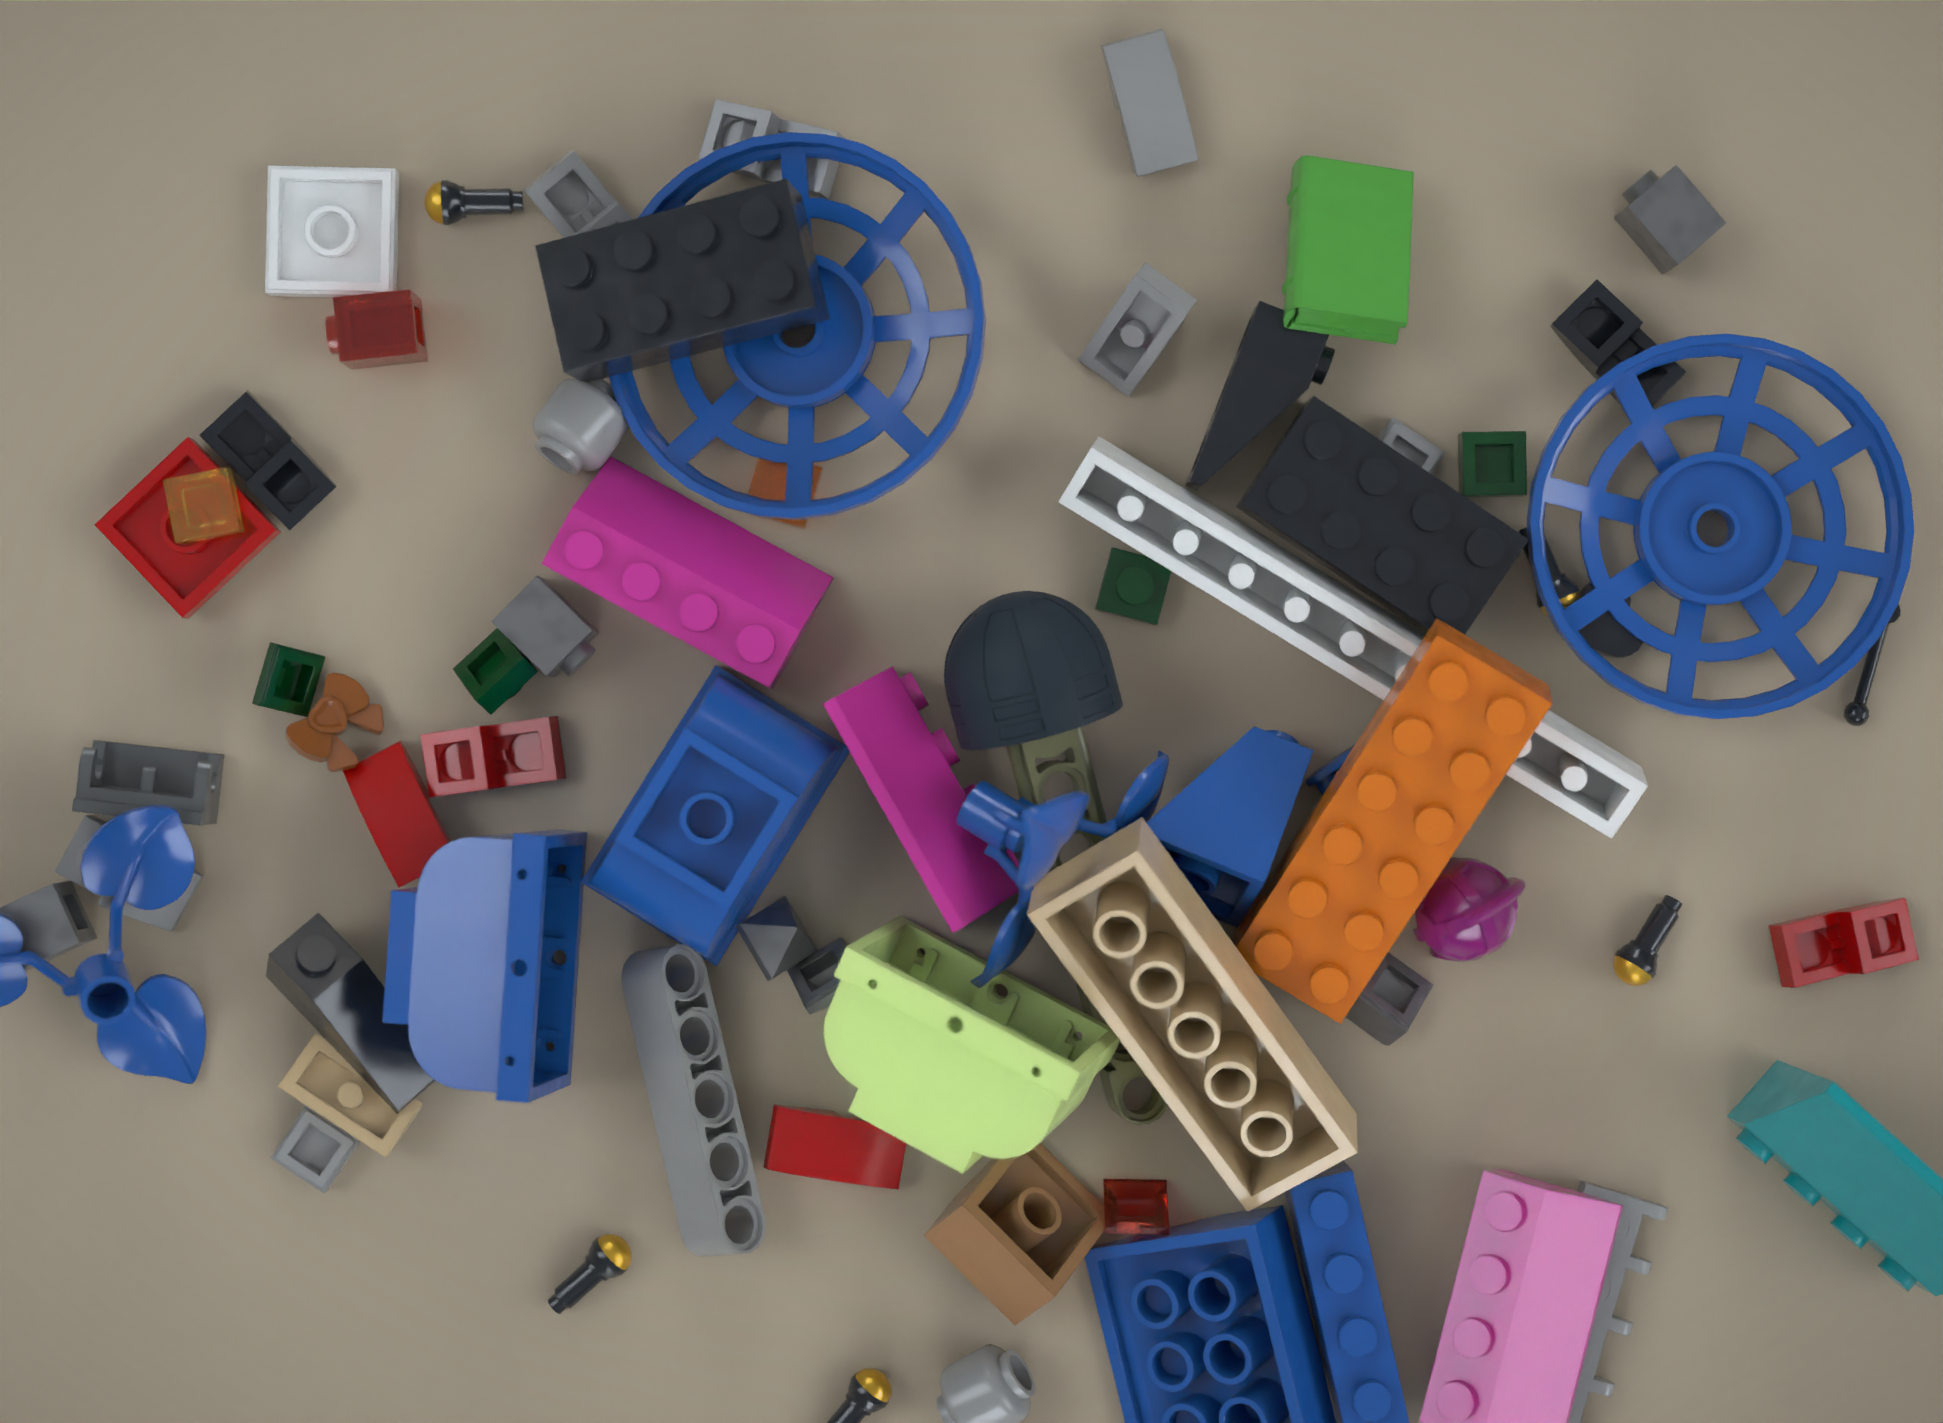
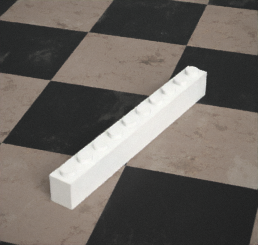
M1099 436L1058 501L1073 512L1382 700L1385 699L1425 637V634ZM1548 710L1506 773L1507 776L1611 839L1648 787L1642 766Z

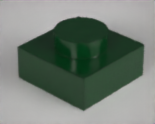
M1526 431L1461 432L1458 434L1459 493L1466 498L1523 497L1527 495Z
M1112 547L1109 552L1095 610L1156 626L1159 621L1171 571L1147 556Z
M498 628L453 668V671L474 700L490 715L508 699L514 697L522 689L523 685L538 672L531 661Z

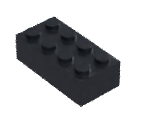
M787 179L535 245L563 371L579 381L591 382L830 320L802 195Z
M1315 396L1306 401L1236 506V508L1424 634L1428 632L1437 618L1465 635L1529 540Z

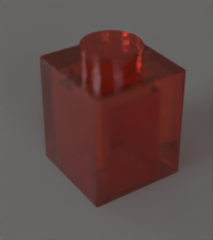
M408 289L333 297L335 315L326 317V337L331 354H339V361L354 370L428 362L421 298L413 291Z

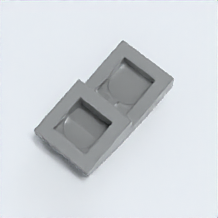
M1158 29L1101 45L1114 104L1120 112L1135 175L1139 177L1199 160L1182 90L1164 30Z
M715 99L698 160L718 149L758 136L798 132L828 134L844 139L847 138L838 131L781 119L772 111ZM807 158L810 195L829 199L840 162L829 159ZM781 159L760 163L756 161L732 173L765 183H772L782 180Z
M572 149L524 189V192L564 238L632 220L624 208L612 197Z

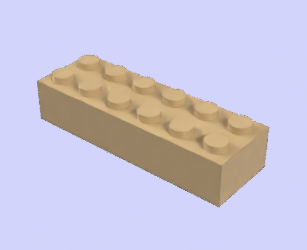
M1142 817L1050 871L1033 886L1034 889L1031 893L1027 916L1247 1212L1358 1153L1356 1112Z

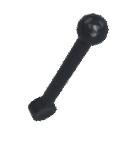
M1899 604L1880 638L1868 650L1854 701L1849 703L1844 710V718L1853 726H1861L1869 718V709L1866 703L1889 623L1895 622L1900 616L1901 609Z

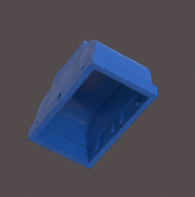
M715 665L584 875L581 883L679 944L687 945L698 952L702 958L717 966L739 932L736 925L745 921L850 751L839 740L723 668Z
M547 830L457 839L442 846L430 857L422 870L418 887L391 891L383 1023L408 1025L409 1042L413 1055L421 1068L435 1081L455 1089L496 1093V1100L523 1103L532 1102L571 1085L584 888L581 880L585 873L587 832ZM562 864L566 867V871L564 873L560 871V866ZM558 950L566 954V962L563 965L557 964L554 959V955ZM549 1042L554 1044L553 1050L549 1048Z

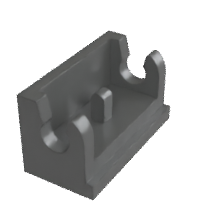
M93 740L92 748L84 747L81 753L76 796L73 798L72 811L118 816L123 812L138 807L168 805L178 810L182 824L200 826L217 824L224 754Z

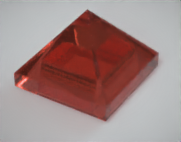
M1103 1179L1105 1234L1169 1235L1167 1180Z

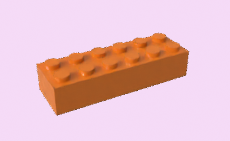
M1436 618L1234 932L1232 942L1254 973L1341 1024L1553 704L1549 685Z

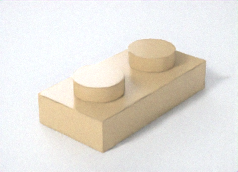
M317 1033L313 1035L278 1085L280 1089L385 1158L390 1155L424 1105L417 1099H414L397 1114L335 1048Z

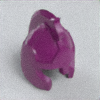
M1451 857L1416 909L1417 927L1413 929V932L1418 941L1425 942L1430 947V954L1435 958L1462 962L1480 959L1500 949L1510 938L1517 918V898L1522 894L1526 884L1522 879L1516 877L1507 878L1497 868L1478 859Z

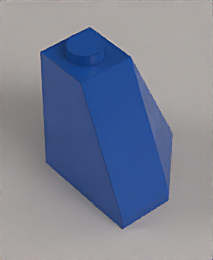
M1255 726L1251 728L1147 822L1150 829L1215 919L1237 928L1266 882L1314 751L1299 745L1294 737L1282 731H1265Z

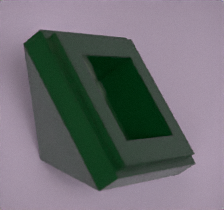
M270 642L252 704L308 717L325 656Z

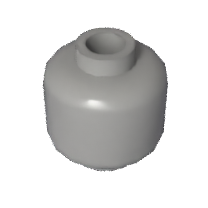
M577 379L563 380L538 412L532 423L535 435L539 439L535 444L538 452L555 467L573 475H576L579 470H598L609 458L629 428L622 410L616 402L612 386L602 379L591 382L579 381Z
M988 1344L943 1370L940 1380L942 1395L937 1398V1407L945 1423H1018L1029 1414L1031 1406L1030 1397L1035 1395L1036 1390L1034 1379L1027 1364L1017 1352L1011 1349L1005 1351L1001 1347Z

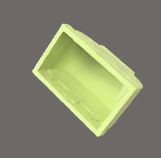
M899 915L848 945L834 973V976L839 978L840 982L825 1017L824 1041L827 1053L834 1067L845 1080L858 1088L848 1111L962 1174L982 1156L995 1159H1009L1031 1151L1080 1105L1095 1075L1111 1061L1120 1040L1107 1024L1005 970L992 978L983 987L977 988L971 984L970 980L983 973L987 963L986 960ZM920 949L925 950V955L921 953ZM997 984H1003L1007 988L1008 994L1006 997H1002L997 993ZM1076 1032H1080L1082 1034V1038H1079Z

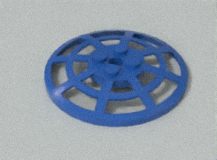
M786 132L752 137L710 153L685 168L652 198L638 218L685 206L690 199L705 187L727 174L740 170L756 161L760 163L781 159L782 180L787 179L802 195L811 238V219H822L841 224L867 238V241L844 267L826 257L815 254L830 320L815 323V334L812 340L803 347L793 348L787 346L783 339V332L722 347L726 359L738 380L714 404L707 399L701 388L690 356L670 361L677 386L689 408L698 417L670 444L657 430L641 401L633 372L609 377L616 402L620 406L622 414L636 439L661 468L685 487L729 509L758 517L800 520L836 515L869 504L903 485L933 459L956 429L973 396L983 361L986 314L982 281L971 247L952 213L923 180L897 160L863 143L828 134ZM807 158L829 159L860 167L889 181L901 190L904 195L880 224L871 216L847 204L824 198L810 197ZM923 212L938 227L955 258L964 286L966 309L930 312L929 299L922 277L909 253L900 244V241ZM886 258L891 261L904 284L910 303L911 314L875 316L871 301L862 286ZM967 335L966 354L957 388L941 420L927 437L902 411L911 401L923 377L930 352V340ZM911 340V349L905 370L894 392L887 398L863 375L871 361L875 343ZM846 393L870 416L864 424L845 435L825 442L814 443L815 407L830 403ZM759 396L770 403L788 408V444H777L756 438L738 429L732 422ZM883 431L910 455L895 469L866 486L834 497L812 500L813 463L829 461L852 453L873 441ZM718 437L726 444L752 457L774 463H786L785 500L764 499L732 490L703 475L688 462Z
M1734 334L1689 336L1653 346L1615 365L1589 385L1561 416L1542 450L1531 483L1526 521L1527 538L1529 539V561L1539 597L1555 629L1578 659L1608 685L1642 704L1675 715L1707 719L1754 717L1791 707L1825 690L1855 667L1880 638L1898 606L1910 570L1914 538L1912 494L1902 458L1884 422L1863 395L1835 370L1798 349L1765 338ZM1721 356L1740 359L1729 397L1719 395L1689 397L1664 404L1653 410L1637 378L1638 375L1654 367L1688 358ZM1766 365L1785 371L1813 387L1843 414L1852 427L1817 447L1812 439L1790 419L1769 407L1755 403ZM1614 391L1630 425L1621 431L1602 453L1590 475L1587 487L1552 477L1558 458L1575 428L1599 401ZM1722 416L1714 452L1699 453L1683 459L1680 458L1663 426L1671 422L1689 417ZM1748 424L1757 425L1776 436L1795 453L1798 459L1770 475L1758 464L1740 456ZM1640 441L1658 474L1647 485L1640 500L1605 492L1607 484L1619 462ZM1864 449L1867 450L1875 466L1884 498L1886 522L1884 553L1845 546V508L1838 481L1832 468ZM1813 481L1817 489L1822 507L1823 541L1791 535V515L1785 497ZM1546 503L1581 512L1579 522L1581 553L1588 578L1594 589L1566 608H1564L1555 590L1546 558L1544 533ZM1706 511H1714L1720 514L1727 523V537L1718 547L1706 545L1697 534V522ZM1599 517L1634 526V543L1639 559L1611 578L1606 571L1600 550ZM1785 560L1817 566L1815 575L1804 595L1782 617L1763 588L1778 573ZM1839 571L1878 578L1872 599L1856 627L1835 652L1818 665L1795 633L1803 628L1822 607L1836 582ZM1652 581L1668 594L1680 599L1674 636L1647 623L1624 600ZM1739 601L1760 631L1752 636L1731 642H1700L1707 605H1722ZM1609 611L1612 617L1635 638L1660 652L1671 655L1666 692L1646 686L1616 669L1590 646L1579 630ZM1772 648L1795 678V680L1777 689L1745 698L1720 700L1692 698L1697 661L1719 662L1739 660L1763 653Z

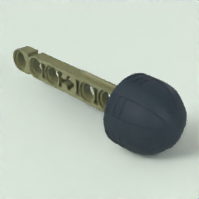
M1019 591L1007 593L987 601L962 622L951 640L945 660V691L960 748L965 750H983L1006 746L1019 797H1023L1035 805L1046 802L1043 797V787L1049 776L1056 772H1065L1073 782L1074 792L1083 791L1089 795V802L1082 819L1100 824L1106 823V816L1082 726L1115 713L1123 706L1111 655L1102 633L1092 619L1080 608L1052 594L1039 591ZM1063 752L1065 753V760L1045 761L1038 766L1035 764L1036 758H1054ZM1076 830L1074 833L1082 834L1087 839L1089 848L1106 839ZM1059 854L1047 873L1062 865ZM1076 982L1083 1012L1107 1024ZM1127 1049L1115 1050L1111 1061L1099 1071L1106 1100L1110 1108L1120 1117L1134 1124L1143 1125L1154 1122L1166 1111L1168 1104L1151 1083L1152 1096L1147 1105L1139 1110H1129L1126 1108L1123 1102L1125 1086L1136 1077L1147 1076Z

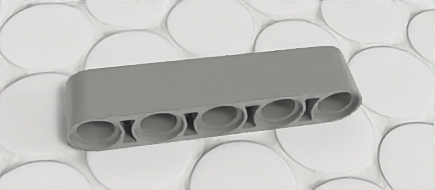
M685 944L638 951L630 955L624 963L621 974L622 987L681 1237L688 1250L700 1257L751 1253L759 1247L764 1238L766 1229L765 1215L706 965L702 956Z

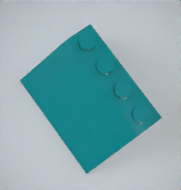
M1776 1060L1727 1115L1730 1120L1742 1129L1736 1140L1764 1164L1772 1157L1790 1172L1783 1182L1809 1205L1814 1206L1821 1200L1837 1215L1830 1224L1853 1245L1861 1249L1868 1242L1884 1257L1877 1266L1900 1287L1909 1292L1916 1285L1934 1296L1942 1295L1943 1179L1834 1081Z

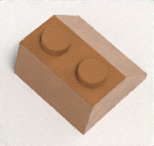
M1039 1143L1031 1151L1018 1157L1009 1159L992 1158L952 1199L924 1236L1008 1320L1017 1325L1057 1296L1115 1216Z

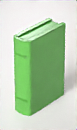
M1309 155L1301 156L1294 163L1291 171V189L1287 196V204L1290 207L1286 279L1282 286L1285 328L1388 344L1397 343L1400 327L1405 328L1408 324L1414 172Z

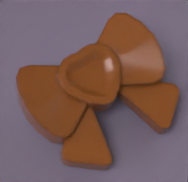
M334 672L327 675L323 685L322 698L311 709L308 717L287 726L285 738L290 746L303 757L320 763L327 761V768L330 772L355 768L359 759L337 735L344 733L347 723L376 735L382 734L384 729L382 706L380 704L369 705L368 694L355 679Z

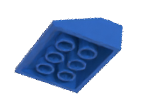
M1283 1205L1253 1209L1249 1212L1240 1211L1222 1214L1094 1245L1085 1256L1086 1266L1125 1423H1337Z

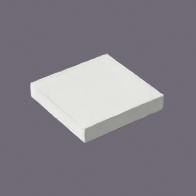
M268 166L265 293L269 296L397 299L399 172L397 169Z

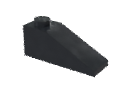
M1262 301L1258 302L1251 313L1186 482V487L1197 491L1308 390L1311 382L1319 385L1323 383L1335 353V349L1325 346L1329 337L1328 334L1285 328L1283 321L1284 310Z
M319 913L269 953L266 977L397 1114L435 1081L421 1068L413 1055L409 1042L408 1025L383 1023L385 987L363 958Z

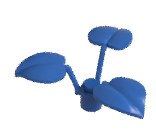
M1158 751L1157 759L1146 767L1132 783L1119 807L1117 816L1102 824L1082 819L1089 802V795L1083 791L1068 793L1040 805H1035L1023 797L1016 800L985 780L973 788L958 813L957 825L988 844L984 854L997 861L1018 887L1019 897L1017 905L1008 913L1000 927L983 973L970 980L971 984L977 988L983 987L992 978L1012 965L1024 952L1037 930L1027 916L1031 893L1034 889L1033 886L1047 874L1054 864L1062 845L1072 837L1076 830L1108 838L1141 817L1146 823L1151 819L1158 805L1169 765L1167 754ZM1024 847L1019 868L1005 853L1007 849L1018 853Z
M151 805L131 809L110 819L87 842L80 864L83 884L94 894L114 896L110 905L109 949L106 954H97L85 959L78 966L74 977H68L35 952H21L23 936L20 928L11 918L0 913V1007L10 1004L23 995L28 984L23 964L31 965L62 987L65 996L78 995L84 1015L89 1020L97 1023L96 1040L100 1052L112 1065L136 1075L163 1077L186 1084H193L201 1067L206 1043L205 1017L197 994L189 984L167 974H157L147 978L134 991L128 969L122 961L124 957L122 951V913L125 901L142 910L159 909L178 900L192 880L195 866L194 851L177 809L168 805Z

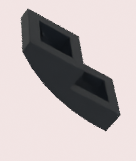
M1597 279L1551 324V328L1596 380L1615 365L1657 345L1640 329L1643 322ZM1676 362L1654 367L1637 376L1652 407L1683 378L1686 371ZM1612 391L1610 395L1620 404L1614 391Z
M248 390L199 435L245 481L244 485L289 530L337 487L313 458Z

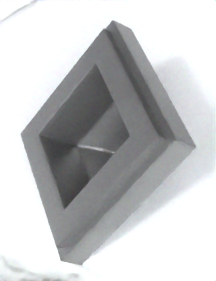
M786 896L736 925L737 930L767 981L818 951Z
M841 937L787 970L809 1015L828 1008L839 985L840 979L835 977L834 973L847 947Z

